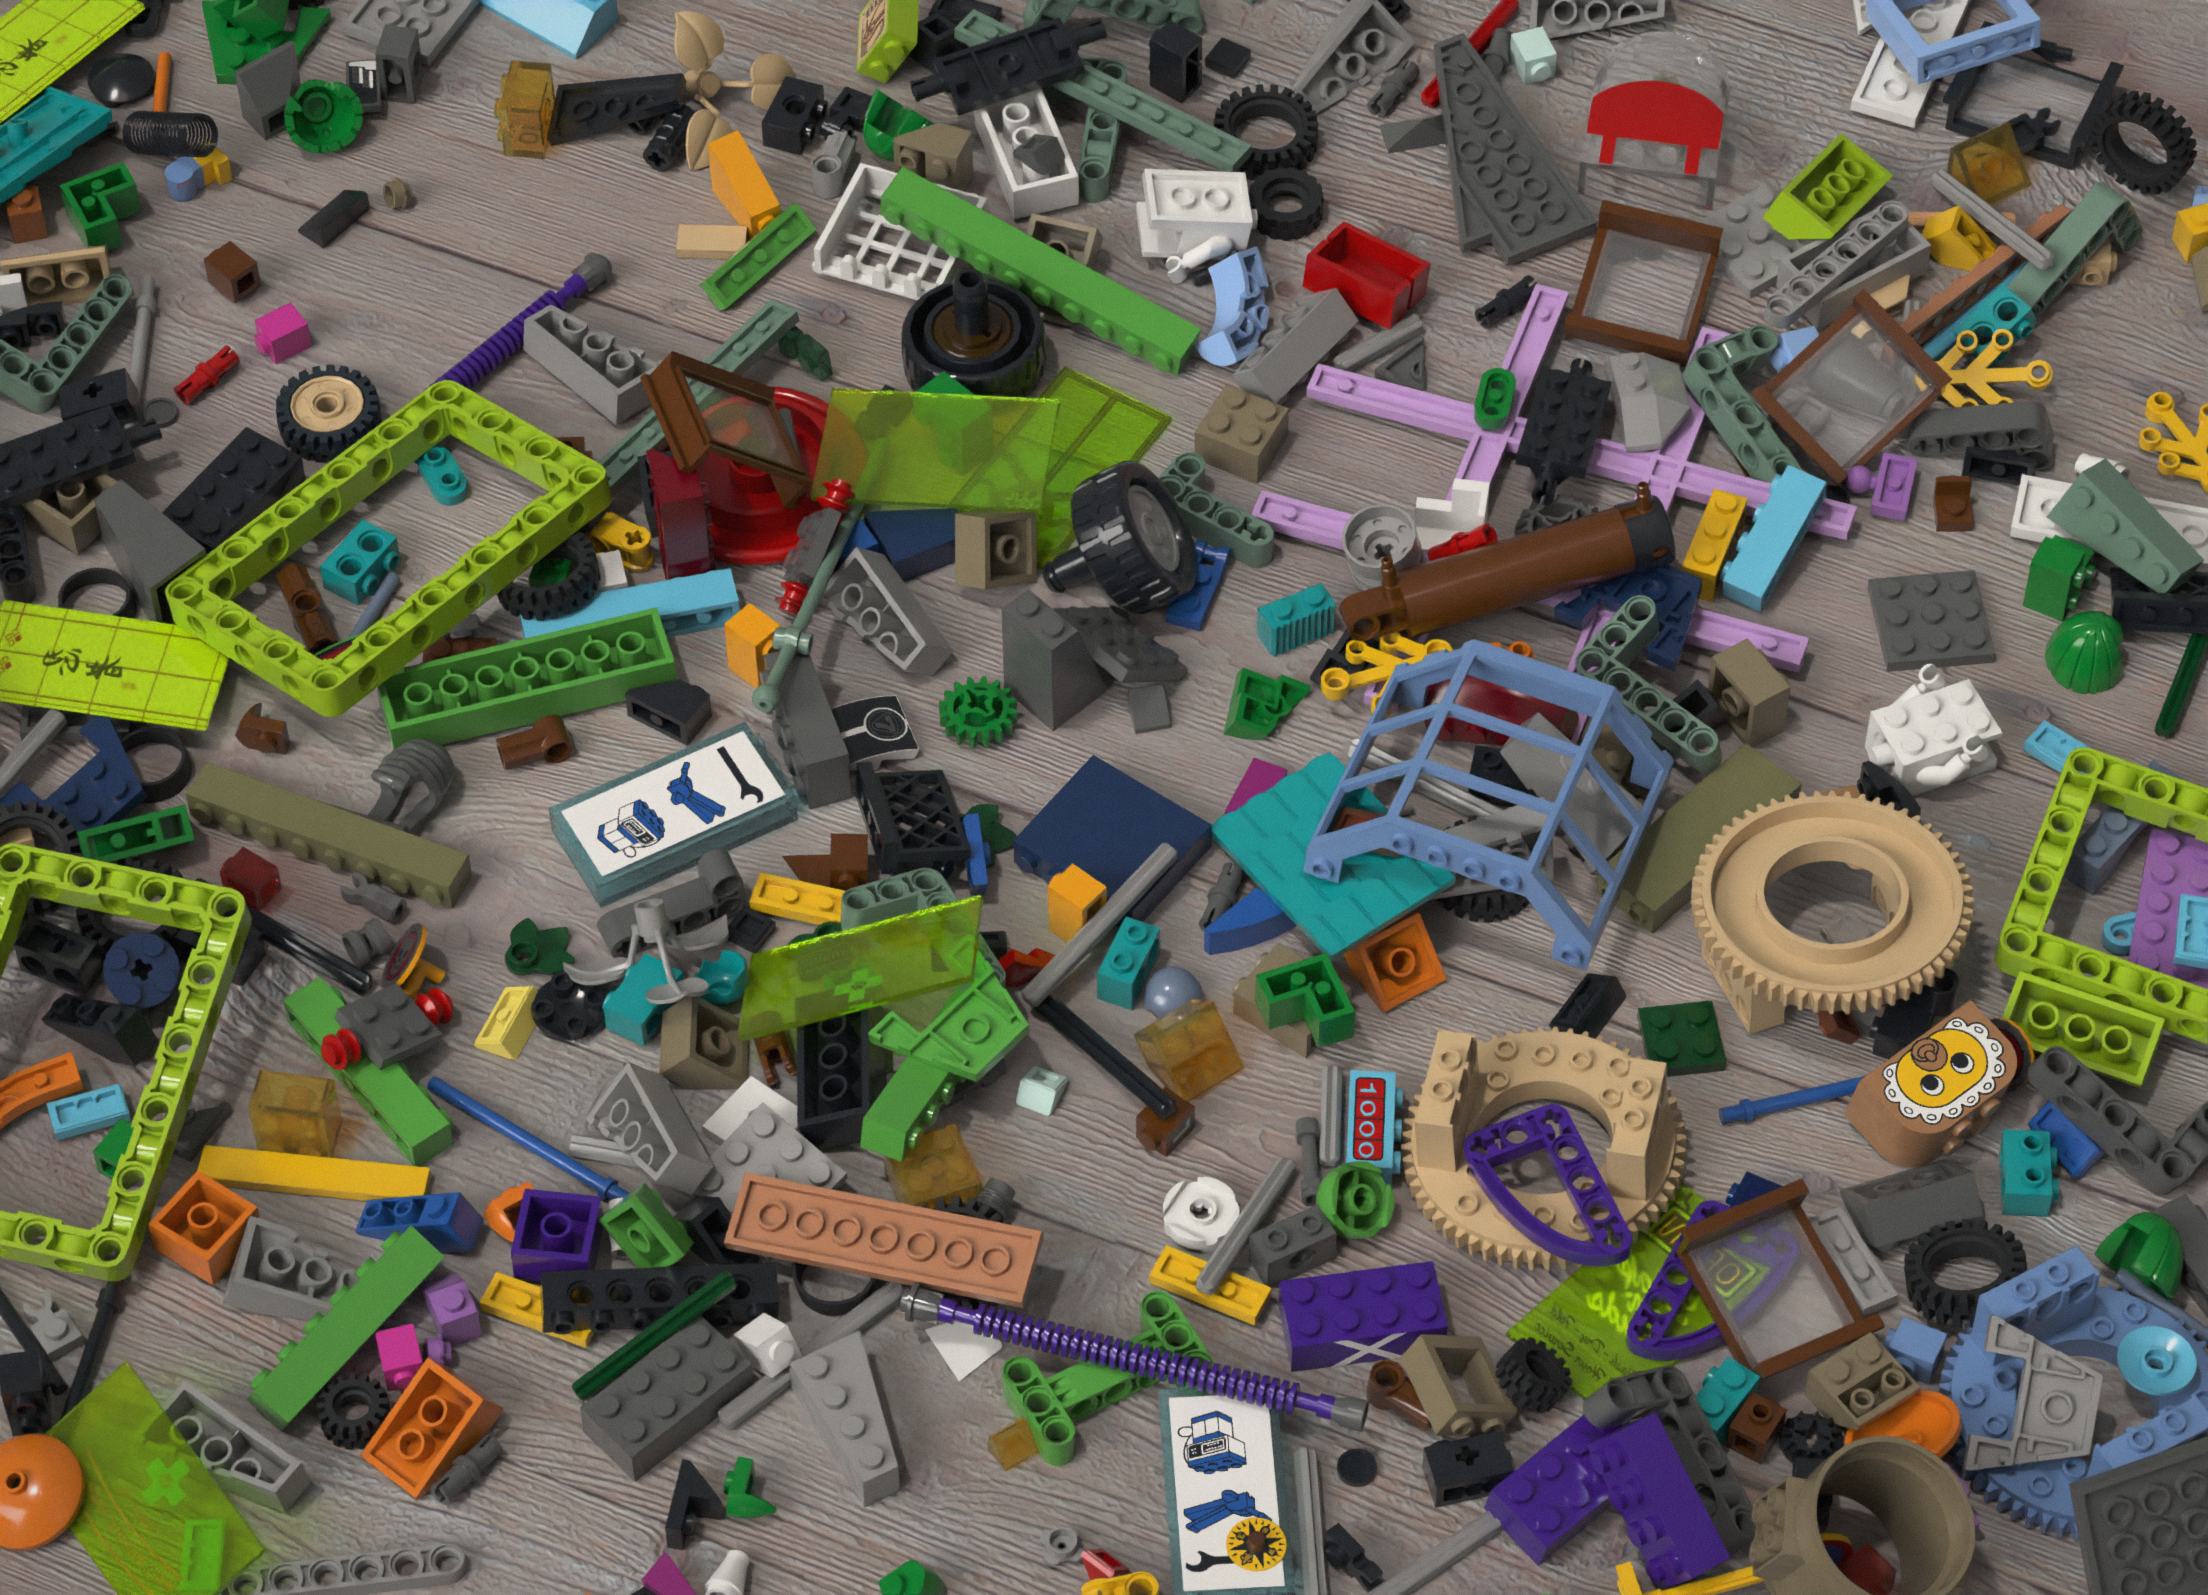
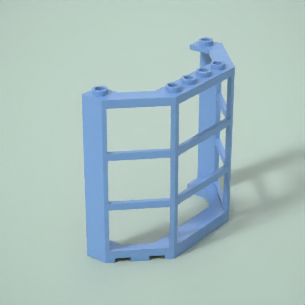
M1474 639L1465 642L1462 648L1450 652L1447 649L1425 655L1422 661L1411 665L1408 662L1396 665L1307 847L1303 872L1339 883L1344 859L1382 847L1398 854L1429 863L1435 867H1440L1467 878L1501 888L1504 891L1526 897L1556 933L1551 958L1567 965L1587 970L1668 786L1674 759L1667 750H1659L1651 740L1653 733L1637 713L1630 714L1622 704L1623 696L1616 687ZM1467 675L1588 715L1593 717L1581 745L1577 746L1460 706L1454 702ZM1451 679L1441 702L1424 707L1429 686ZM1394 702L1417 709L1386 719ZM1451 716L1574 758L1555 802L1552 803L1428 760L1427 758L1447 717ZM1433 718L1414 758L1359 775L1378 735ZM1605 722L1634 757L1629 782L1650 789L1640 813L1591 754ZM1584 767L1633 825V830L1615 870L1565 811ZM1424 772L1548 815L1528 861L1400 817L1420 773ZM1406 774L1387 815L1330 832L1350 791ZM1558 824H1560L1608 883L1589 928L1539 869Z

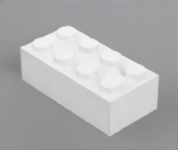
M1041 88L974 110L976 129L1013 219L1031 216L1032 213L1040 214L1079 204V176ZM1034 134L1057 137L1065 154V159L1045 175L1035 172L1013 155L1014 150Z

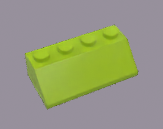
M1840 133L1780 192L1762 218L1787 239H1832L1894 175L1844 134Z
M2022 971L2018 973L2002 1016L2004 1019L2012 1020L2023 1029L2031 1041L2034 1053L2041 1055L2050 1047H2063L2090 1071L2139 1088L2142 1087L2151 1069L2163 1036L2165 1018Z

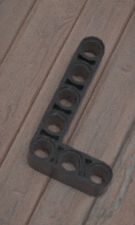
M21 504L2 510L0 507V582L6 603L14 607H25L36 598V587Z

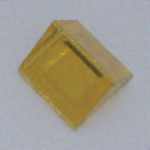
M1024 1417L991 1434L988 1439V1450L1005 1471L1039 1452Z

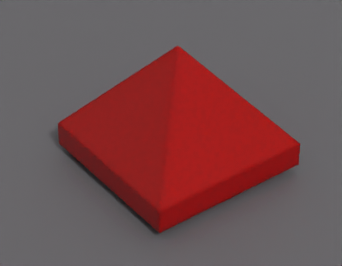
M1103 1548L1084 1550L1081 1554L1090 1581L1131 1573L1128 1567Z

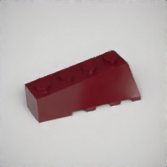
M654 449L646 450L647 462L652 474L649 475L655 502L653 506L658 527L657 534L665 579L671 580L676 577L692 576L716 570L712 550H710L714 549L711 529L706 528L712 526L709 506L704 505L710 503L706 482H699L696 469L691 474L679 470L675 459Z
M1467 675L1454 702L1460 706L1516 725H1521L1539 712L1570 741L1579 721L1576 711ZM1451 679L1429 686L1424 707L1441 702ZM1448 716L1437 739L1440 741L1449 740L1504 746L1510 736ZM1433 718L1424 720L1427 729Z

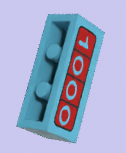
M1350 1070L1346 1163L1367 1161L1379 1167L1384 1173L1379 1175L1383 1178L1385 1185L1390 1184L1392 1186V1174H1400L1401 1151H1393V1143L1401 1142L1402 1119H1394L1395 1110H1402L1403 1088L1395 1087L1396 1072Z

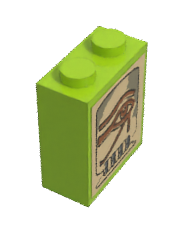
M870 0L859 14L857 73L882 83H887L917 44L919 0Z

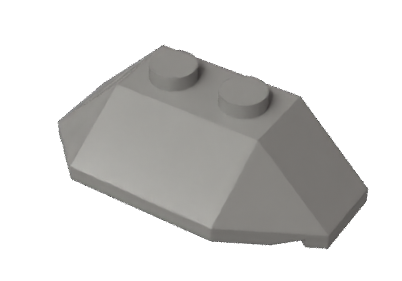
M1644 352L1609 356L1604 363V370L1607 381L1612 382L1610 392L1626 452L1662 449L1667 443V438L1678 429L1690 413V403L1679 365Z

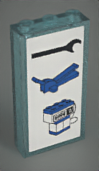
M743 722L549 808L551 831L600 908H603L698 865L700 858L713 849L723 848L730 851L797 821V804L800 803V798L792 783L787 785L783 779V772L778 761L775 758L770 759L767 755L766 746L760 734H753L747 723Z
M1189 1388L1158 1390V1416L1172 1595H1295L1279 1411L1276 1410V1404L1273 1409H1268L1266 1402L1263 1407L1256 1405L1257 1397L1254 1404L1247 1403V1395L1245 1400L1241 1402L1237 1401V1393L1234 1399L1227 1398V1391L1225 1396L1221 1397L1217 1395V1390L1214 1395L1207 1393V1388L1204 1392L1198 1391L1197 1388L1194 1390ZM1248 1518H1264L1278 1525L1283 1531L1287 1543L1283 1559L1276 1566L1265 1571H1248L1237 1566L1230 1559L1226 1549L1228 1533L1237 1523Z

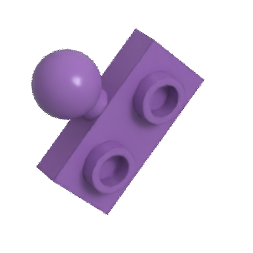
M1883 452L1878 476L1872 475L1867 467L1857 465L1847 471L1848 478L1845 484L1854 493H1864L1869 489L1875 490L1870 514L1905 521L1918 459Z

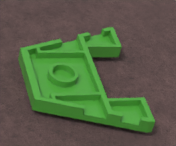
M969 937L947 958L948 967L971 984L960 997L921 1033L891 1011L868 1032L869 1041L877 1046L978 1082L1030 1031L1029 1024L1006 988L1004 989L1000 984L988 960L984 959L979 951L978 944L972 937Z

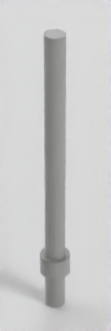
M144 276L142 278L140 296L136 298L134 308L137 320L130 377L138 389L139 410L151 317L155 315L156 300L153 298L155 279L151 276ZM138 421L123 426L126 429L134 425H137Z

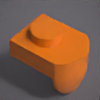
M529 1181L518 1187H511L505 1190L501 1196L489 1203L483 1217L490 1227L510 1242L514 1240L515 1229L513 1226L517 1225L524 1190H535Z

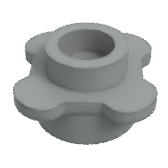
M1056 1526L1041 1534L1040 1543L1045 1546L1046 1554L1044 1561L1047 1565L1056 1567L1061 1562L1071 1561L1077 1563L1082 1559L1081 1554L1083 1550L1078 1547L1077 1539L1079 1538V1532L1074 1527ZM1058 1545H1065V1548L1059 1549Z

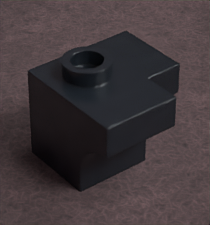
M936 12L918 22L917 44L909 56L933 74H936L934 59L969 48V45L955 39L954 29L956 25Z

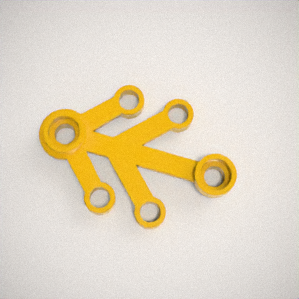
M2006 329L1995 331L1992 336V342L1966 369L1951 370L1966 353L1974 352L1978 346V338L1970 330L1959 333L1956 345L1940 361H1935L1952 378V381L1947 384L1945 392L1941 396L1954 408L1964 407L1965 405H1979L1974 399H1965L1952 385L1966 384L1983 401L1990 405L2013 403L2010 398L2001 397L1986 383L2026 382L2034 390H2044L2050 386L2053 380L2052 367L2043 360L2032 361L2027 367L1986 369L2002 352L2012 348L2013 336ZM1999 336H2007L2009 338L2008 344L2005 346L1998 345L1996 339ZM1964 337H1971L1974 343L1970 347H1964L1961 345V340ZM2042 368L2046 373L2044 377L2037 379L2032 375L2033 370ZM1915 375L1916 385L1923 392L1928 386Z
M2166 392L2154 393L2147 399L2145 416L2153 423H2165L2178 441L2161 438V433L2157 429L2148 427L2140 432L2138 441L2140 448L2145 451L2156 450L2163 452L2159 456L2157 469L2161 474L2167 476L2178 475L2198 480L2201 483L2202 489L2208 494V454L2206 452L2208 447V416H2206L2208 414V404H2204L2200 408L2198 416L2200 424L2195 438L2174 412L2175 403L2171 396ZM2146 438H2151L2154 441L2146 440ZM2179 456L2194 460L2198 466L2181 463ZM2165 462H2170L2173 465H2167Z
M1398 632L1381 636L1379 642L1380 650L1367 646L1363 641L1351 640L1346 645V660L1351 664H1362L1367 661L1378 667L1353 674H1348L1341 668H1329L1321 676V692L1327 699L1339 701L1349 693V690L1387 680L1380 693L1371 700V713L1373 714L1396 665L1408 662L1411 665L1422 661L1425 655L1444 649L1450 652L1453 649L1448 642L1441 639H1433L1423 645L1401 637ZM1387 641H1393V642H1395V643H1394V644H1387V643H1385V642H1387ZM1358 650L1361 651V653L1355 654L1352 653V651ZM1401 651L1413 657L1401 659L1393 655ZM1393 705L1386 718H1388L1392 714Z

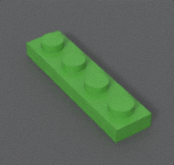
M793 203L703 280L700 286L719 311L725 310L817 229L798 203Z

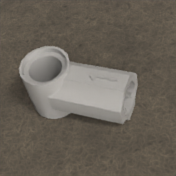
M836 131L833 135H829L821 153L812 160L813 191L820 198H835L843 191V178L856 151V140L852 139L846 132Z

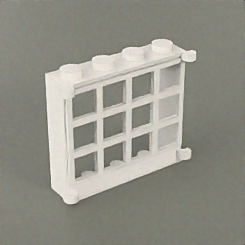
M860 163L814 247L815 260L812 263V269L818 274H826L918 300L929 290L953 281L966 261L949 256L947 261L935 258L940 247L933 243L927 255L906 250L904 248L911 235L914 234L913 232L900 225L889 223L880 214L877 216L856 210L860 201L866 195L881 199L882 194L897 175L895 172L880 167ZM936 184L988 213L986 197L946 187L942 184ZM852 217L874 223L866 238L844 232ZM882 226L904 232L896 247L874 241ZM839 240L862 246L856 258L851 255H845L843 258L832 255ZM870 248L892 254L886 266L877 264L873 267L862 264ZM900 257L922 263L917 274L909 273L905 276L892 271ZM930 265L943 269L936 284L923 281Z

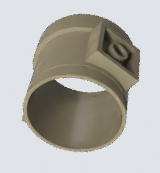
M1872 1436L1855 1440L1824 1460L1807 1479L1787 1476L1754 1502L1751 1517L1752 1522L1756 1523L1755 1538L1750 1546L1749 1558L1751 1562H1754L1753 1576L1764 1578L1770 1595H1872L1859 1588L1843 1575L1827 1553L1817 1522L1818 1494H1835L1852 1499L1869 1509L1884 1524L1894 1541L1900 1561L1901 1578L1897 1595H1959L1967 1589V1571L1975 1546V1521L1970 1501L1961 1482L1947 1464L1934 1453L1917 1443L1892 1436Z

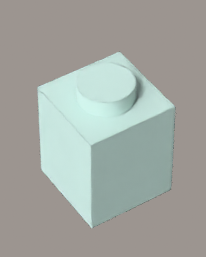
M1542 26L1511 34L1509 58L1524 85L1555 77L1557 53Z

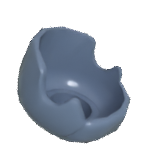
M1177 966L1163 967L1151 976L1144 988V1008L1152 1010L1161 1021H1183L1193 1016L1201 1005L1203 991L1200 982L1194 975Z

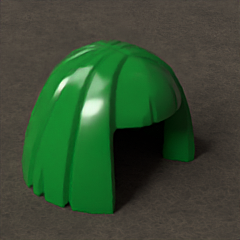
M319 79L308 80L300 85L294 96H289L284 110V123L291 140L298 147H302L303 150L318 154L320 152H335L340 150L342 146L346 147L357 136L356 131H360L363 122V108L359 97L356 96V93L349 86L342 82L329 83Z
M876 89L866 112L863 137L869 150L876 156L894 162L893 141L896 136L934 125V123L913 110L904 109L902 104Z
M2103 611L2080 612L2064 620L2054 630L2045 648V662L2048 670H2051V675H2055V680L2067 689L2071 687L2073 692L2087 694L2089 691L2091 694H2096L2097 691L2099 693L2107 691L2109 686L2113 688L2123 677V664L2119 648L2123 643L2121 625L2116 619Z
M2142 1212L2133 1215L2106 1237L2095 1251L2096 1258L2109 1267L2110 1270L2115 1271L2116 1274L2123 1267L2165 1298L2172 1300L2176 1294L2183 1269V1244L2176 1227L2161 1215L2154 1214L2153 1212Z

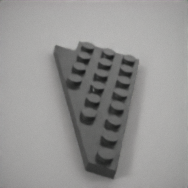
M1462 33L1434 44L1433 55L1459 245L1462 253L1491 242L1505 264L1509 266L1594 232L1595 227H1597L1596 219L1465 34Z

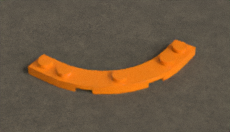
M72 1052L25 1068L0 1081V1130L15 1118L34 1107L85 1089Z

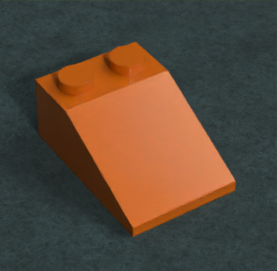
M427 1357L360 1456L414 1498L420 1500L430 1490V1487L453 1467L452 1462L459 1455H466L488 1433L504 1408L448 1366Z

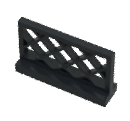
M2110 568L2111 616L2119 622L2122 630L2208 634V572H2194L2186 583L2173 591L2157 593L2122 568ZM2147 588L2153 592H2144L2142 590ZM2183 590L2189 594H2181L2179 592Z
M872 762L857 763L855 796L881 874H896L897 863L970 859L971 848L943 770L875 773ZM936 783V785H935L933 788H931V789L928 788V787H926V786L921 785V784ZM886 785H895L899 788L893 790L886 787ZM911 792L920 797L918 799H914L912 797L907 796L906 794ZM933 801L942 806L939 808H935L931 805H928V803ZM894 803H897V804L902 805V806H904V807H906V808H904L903 810H900V809H897V808H895V807H893V806H891V805H893ZM918 812L927 817L925 819H921L919 817L914 816L913 814ZM940 821L949 826L944 829L935 825V823ZM904 823L913 828H911L910 830H906L902 827H899L898 825ZM925 832L934 837L930 840L920 836V834ZM946 841L956 846L946 847L941 844ZM910 843L920 848L904 849L903 847Z

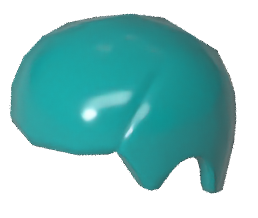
M723 950L718 961L709 962L705 959L699 972L693 976L701 978L708 983V993L700 996V998L715 1006L721 1007L732 1004L741 999L748 990L749 970L746 959L739 952Z

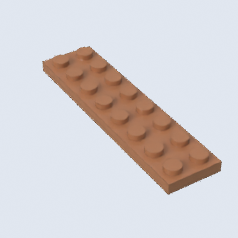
M745 1172L724 1244L726 1249L910 1286L918 1283L925 1289L1024 1308L1044 1235L1040 1230Z

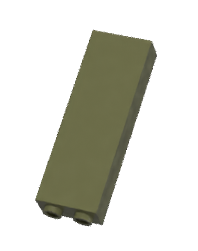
M1745 743L1650 825L1615 906L1626 913L1633 923L1641 925L1653 933L1691 900L1692 879L1695 877V867L1699 865L1700 855L1705 854V846L1713 844V836L1715 834L1722 835V827L1724 825L1732 827V818L1737 817L1743 820L1745 810L1755 813L1757 804L1768 807L1770 806V799L1773 798L1779 803L1784 802L1785 795H1789L1792 799L1799 798L1802 784ZM1624 848L1608 861L1614 870ZM1598 872L1597 892L1603 898L1608 883Z

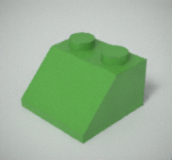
M643 1183L627 1194L599 1219V1222L637 1268L669 1267L680 1260L694 1243L688 1236L684 1226L665 1208L660 1195L650 1189L646 1183Z

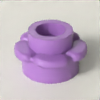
M437 1334L436 1338H425L423 1347L424 1362L428 1357L441 1364L450 1365V1342H443L441 1334Z

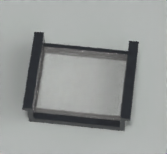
M1984 21V23L1982 24V26H1981L1980 29H1983V28H1986V27H1989V26H1992V25H1995V24L1990 23V22H1987V21ZM2014 54L1957 72L1943 98V103L1949 104L1945 129L2010 150L1997 135L1998 126L2024 113H2027L2033 119L2040 109L2049 107L2051 112L2046 122L2052 123L2059 119L2061 125L2058 133L2052 136H2045L2044 144L2023 155L2073 170L2077 156L2089 138L2088 135L2091 132L2089 130L2090 124L2106 105L2123 71L2124 65L2111 61L2102 81Z

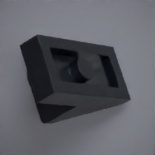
M682 1459L665 1526L667 1548L678 1550L684 1549L687 1535L693 1536L697 1517L716 1520L723 1519L720 1498L693 1463Z

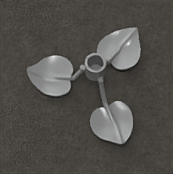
M662 899L643 900L634 905L637 924L631 925L632 937L628 958H608L584 964H568L563 962L564 971L576 983L598 985L624 977L625 970L634 964L638 938L641 936L646 943L657 942L668 984L656 986L646 992L647 1001L652 1004H670L681 1001L684 998L700 997L709 991L708 983L705 980L696 977L678 982L674 980L664 943L666 933L669 936V939L666 941V945L669 948L679 949L683 947L688 951L710 948L728 940V919L725 914L719 919L690 932L675 935L670 925L669 916H666L664 901Z

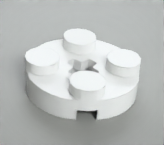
M1197 1177V1182L1185 1184V1180L1177 1183L1167 1193L1163 1202L1165 1233L1178 1244L1186 1248L1200 1250L1203 1253L1215 1252L1240 1215L1236 1196L1232 1189L1225 1183L1210 1177ZM1203 1208L1208 1209V1217L1204 1219L1196 1218L1192 1213L1193 1210L1200 1212Z

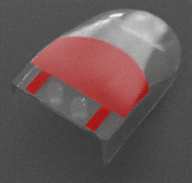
M1649 32L1628 38L1608 52L1598 68L1592 90L1580 157L1578 194L1585 193L1588 168L1593 167L1709 182L1706 210H1713L1730 95L1728 72L1721 59L1713 50L1702 42L1683 34Z

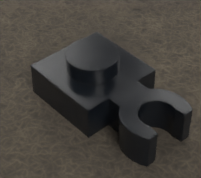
M2046 107L2040 109L2033 119L2027 113H2024L1999 125L1997 135L2017 157L2044 144L2045 136H2052L2058 133L2061 121L2058 119L2052 123L2046 122L2051 112V109Z
M1339 1523L1326 1531L1325 1555L1333 1567L1338 1570L1342 1568L1351 1579L1355 1576L1367 1592H1370L1382 1583L1379 1577L1383 1575V1571L1375 1562L1366 1558L1364 1555L1365 1549Z

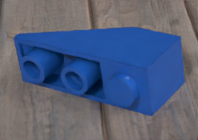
M460 1192L367 1200L355 1232L361 1236L386 1241L396 1229L403 1234L411 1225L440 1253L472 1251L484 1218Z

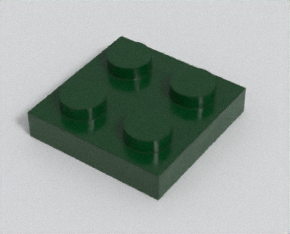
M1712 1000L1638 1008L1637 1020L1646 1060L1667 1063V1077L1725 1071L1726 1059Z

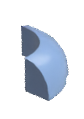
M1257 246L1237 252L1208 268L1216 295V316L1213 327L1207 337L1194 346L1200 355L1211 364L1227 366L1246 358L1257 348L1259 336L1267 328L1270 307L1265 305L1264 290L1269 288L1264 264Z

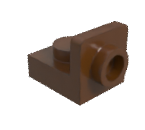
M1950 475L1936 477L1933 493L1936 532L1972 531L1973 516L1970 499L1972 479L1970 476Z

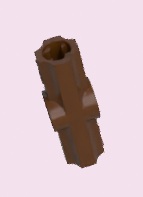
M296 563L284 566L283 570L276 575L277 583L292 615L294 629L300 634L307 651L314 655L324 648L337 643L338 640L323 608L321 595L315 590L306 567L299 566Z

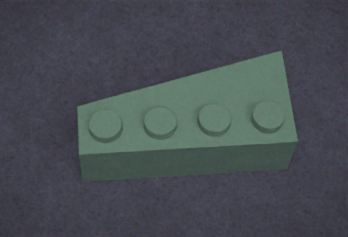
M2106 458L2084 470L2047 515L2048 519L2157 593H2169L2186 583L2204 561L2197 551Z

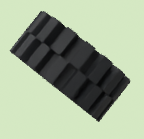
M1529 1337L1527 1340L1521 1338L1513 1344L1496 1364V1368H1498L1495 1372L1496 1377L1501 1378L1498 1383L1501 1388L1508 1389L1506 1395L1509 1399L1513 1396L1517 1399L1515 1404L1519 1407L1526 1404L1527 1411L1534 1412L1536 1409L1538 1413L1548 1412L1571 1388L1569 1386L1572 1384V1378L1568 1377L1571 1372L1569 1368L1563 1367L1566 1363L1563 1357L1557 1359L1555 1356L1557 1351L1554 1348L1547 1350L1546 1343L1541 1340L1536 1344L1535 1338Z
M356 1372L349 1373V1380L345 1381L341 1374L335 1377L337 1383L335 1386L329 1381L325 1385L326 1393L320 1391L318 1395L317 1412L321 1430H323L326 1439L330 1440L332 1438L333 1445L337 1447L344 1441L345 1449L352 1450L353 1443H358L359 1449H363L366 1447L365 1441L372 1439L390 1412L387 1393L384 1386L381 1387L380 1381L376 1378L370 1382L368 1374L362 1373L361 1378L357 1379ZM361 1402L369 1407L368 1413L359 1419L347 1420L339 1416L340 1409L349 1403Z

